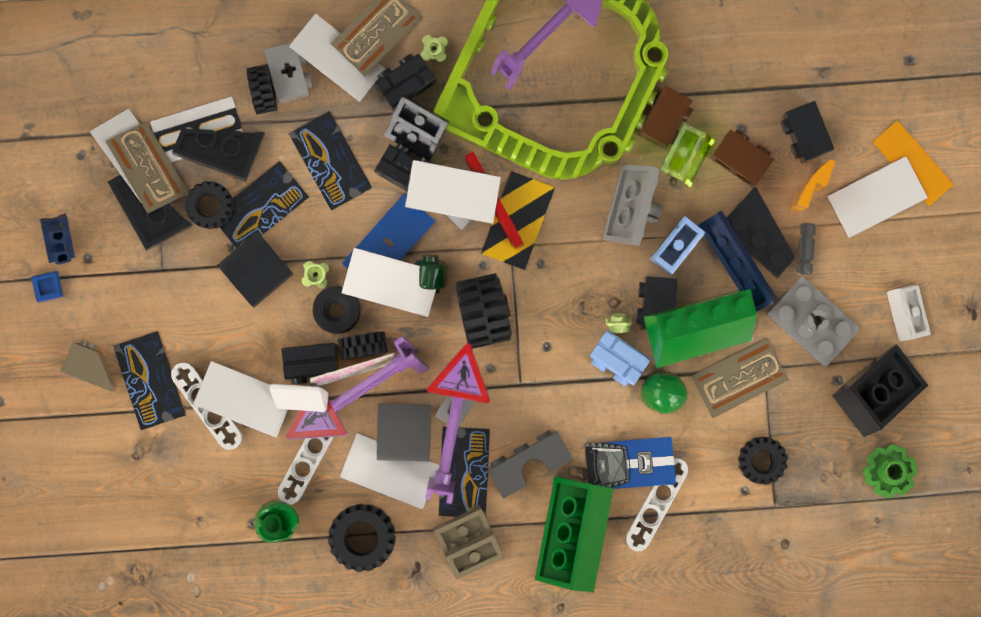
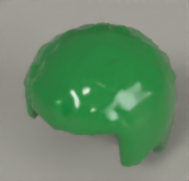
M652 373L642 384V401L646 407L661 414L674 413L682 408L687 400L688 392L685 384L673 373Z
M277 500L266 502L260 507L254 518L256 534L260 539L269 543L287 540L291 538L299 524V515L286 502Z

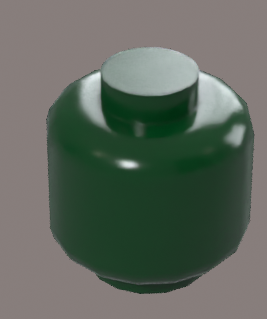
M425 254L423 259L417 260L414 265L420 266L419 286L426 290L436 289L435 294L440 293V289L447 285V264L439 260V256L434 254Z

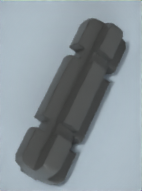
M802 223L800 225L802 238H799L798 259H800V262H797V273L803 275L811 274L813 264L810 263L814 257L815 239H812V237L815 235L816 226L812 223Z

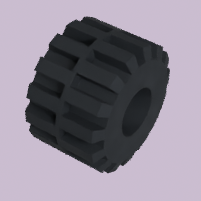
M493 273L458 281L456 283L457 298L467 342L471 344L472 349L510 341L512 331L509 317H511L506 294H503L501 282L497 274Z

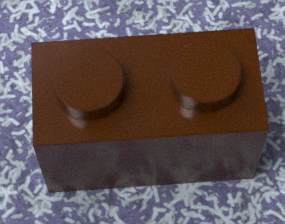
M664 86L639 136L665 150L669 144L674 146L681 134L677 130L681 121L687 123L693 112V109L689 107L693 100Z
M730 129L710 159L753 188L774 159L769 156L771 152L761 145L756 147L748 142L749 137L739 130L734 132Z

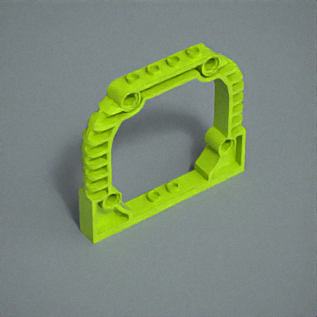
M486 0L433 111L449 121L445 132L541 176L559 180L582 177L596 170L603 163L610 165L618 162L624 151L629 153L635 141V138L631 137L635 128L641 129L647 116L642 112L646 104L652 105L657 95V91L653 90L657 81L663 82L669 69L664 66L669 55L668 49L660 42V27L650 4L646 0H602L601 6L614 11L628 21L639 39L632 57L634 67L638 73L613 126L597 132L591 140L588 149L565 153L549 149L499 125L498 114L495 109L486 105L480 106L475 98L470 82L463 79L474 54H480L486 40L482 39L486 29L491 31L497 18L493 14L500 0ZM652 50L658 51L661 55V60L653 62L649 60L647 53ZM483 114H487L492 117L493 122L491 125L484 127L478 123V118ZM613 144L617 148V154L611 157L607 156L603 152L604 145Z

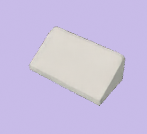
M915 284L888 291L887 296L899 341L903 342L931 335L919 285Z
M283 384L270 385L272 397L276 407L279 409L325 412L327 410L329 393L321 387Z

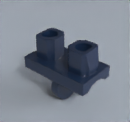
M66 213L54 218L40 219L48 262H55L57 265L70 262L71 258H75Z

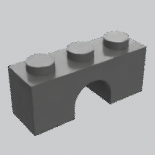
M548 430L537 436L538 442L530 447L525 443L513 450L514 456L506 459L503 455L490 463L492 468L488 472L503 499L527 486L521 475L522 466L526 461L539 459L546 465L548 471L552 472L573 460L557 431L552 434Z

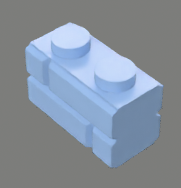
M684 216L650 260L671 276L705 232Z
M609 330L605 331L589 355L593 359L591 364L602 372L608 369L615 374L613 379L625 387L628 383L633 386L651 360V358Z

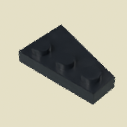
M181 128L172 154L247 182L265 132L255 131V133L234 130L224 132L210 129Z
M121 175L107 181L146 251L193 227L169 203L147 213L142 203Z
M755 186L726 218L746 250L772 275L778 278L796 258Z

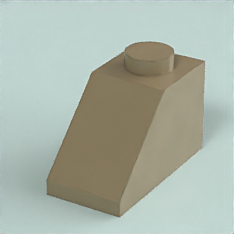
M82 340L80 344L72 342L61 372L105 390L115 391L117 386L102 352L95 350L97 345Z

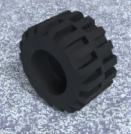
M357 504L346 508L335 517L328 532V545L330 544L331 554L336 557V561L339 564H343L348 570H356L355 572L371 571L381 566L391 555L396 542L395 527L391 522V518L382 509L376 508L371 504ZM367 522L376 529L378 541L373 550L367 553H358L350 548L346 537L349 528L353 524Z

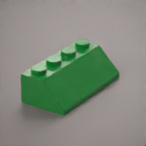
M744 289L643 316L656 368L751 341L757 313L751 289Z
M554 476L535 575L536 581L573 591L594 593L614 488Z

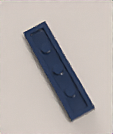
M722 210L698 224V227L705 232V238L738 290L751 289L756 312L778 299Z

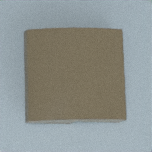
M481 506L433 528L456 580L504 558Z

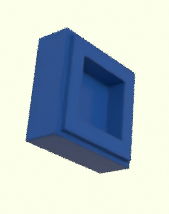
M58 271L31 277L37 303L64 297Z

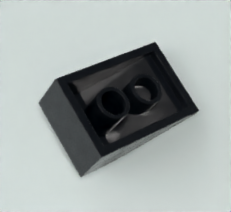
M895 344L849 379L832 396L861 435L865 437L882 430L928 384L900 347Z

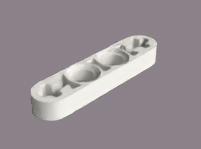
M188 363L175 365L171 372L174 383L219 445L227 450L238 448L243 441V435L233 420L222 416L220 423L216 425L211 424L208 420V413L210 411L193 405V391L200 388L203 382V378L197 370ZM180 368L190 370L188 377L192 382L196 378L199 381L198 384L191 386L188 391L185 389L186 386H189L188 382L185 379H178ZM227 421L230 426L225 427L229 433L235 432L237 435L234 438L236 442L234 445L224 442L226 435L223 430L219 433L215 431V429L222 427Z
M324 437L317 438L322 441L323 448L321 452L316 454L308 449V443L313 438H306L279 486L278 497L282 502L294 504L301 499L334 437H329L328 440ZM301 461L307 462L310 466V473L305 477L299 476L295 470L296 465ZM290 475L296 480L304 481L303 486L298 483L294 489V492L297 493L296 498H285L286 492L283 491L284 488H290L294 482L289 480Z
M674 458V465L679 462L681 464L680 469L683 472L681 475H675L677 482L675 487L673 485H666L670 489V497L666 500H659L656 496V489L659 486H652L626 534V543L632 550L642 551L648 547L688 473V466L682 459ZM648 508H653L658 513V518L654 523H646L643 519V513ZM640 521L641 524L652 528L650 533L645 530L642 538L645 540L644 543H638L637 546H634V540L631 538V535L639 534L641 527H636V525Z

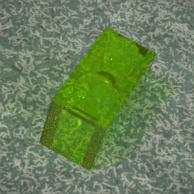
M684 123L660 170L668 177L691 187L714 140L707 133Z

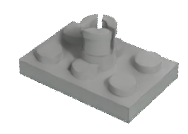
M622 164L602 240L610 243L640 246L641 239L645 233L646 221L656 223L658 218L652 216V214L661 217L662 214L661 204L651 202L654 190L658 184L659 168Z
M803 276L799 277L766 314L824 368L828 366L861 329Z

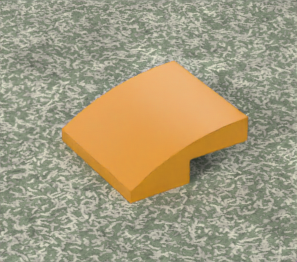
M830 159L807 178L797 192L790 207L791 210L800 213L808 208L813 192H818L827 186L836 161Z

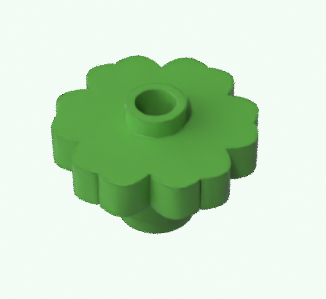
M894 444L887 445L885 449L876 447L866 456V461L869 465L862 469V473L865 476L864 481L867 485L873 486V491L876 495L892 498L895 493L905 495L908 490L913 488L914 481L911 477L917 475L918 469L915 458L907 456V451L904 447H898ZM889 466L893 468V473L890 476L887 473Z

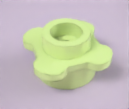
M430 35L422 38V43L424 44L423 51L421 52L422 59L425 61L430 59L443 62L446 59L445 46L448 44L447 39L443 36L432 38ZM433 46L437 48L436 51L432 50Z
M307 261L303 266L305 272L302 284L306 287L315 285L320 289L325 288L328 284L326 274L329 272V266L326 263L313 264L312 261ZM317 272L318 276L314 277L313 273Z
M615 313L611 317L606 318V325L609 326V331L613 333L629 332L632 318L627 317L623 313Z

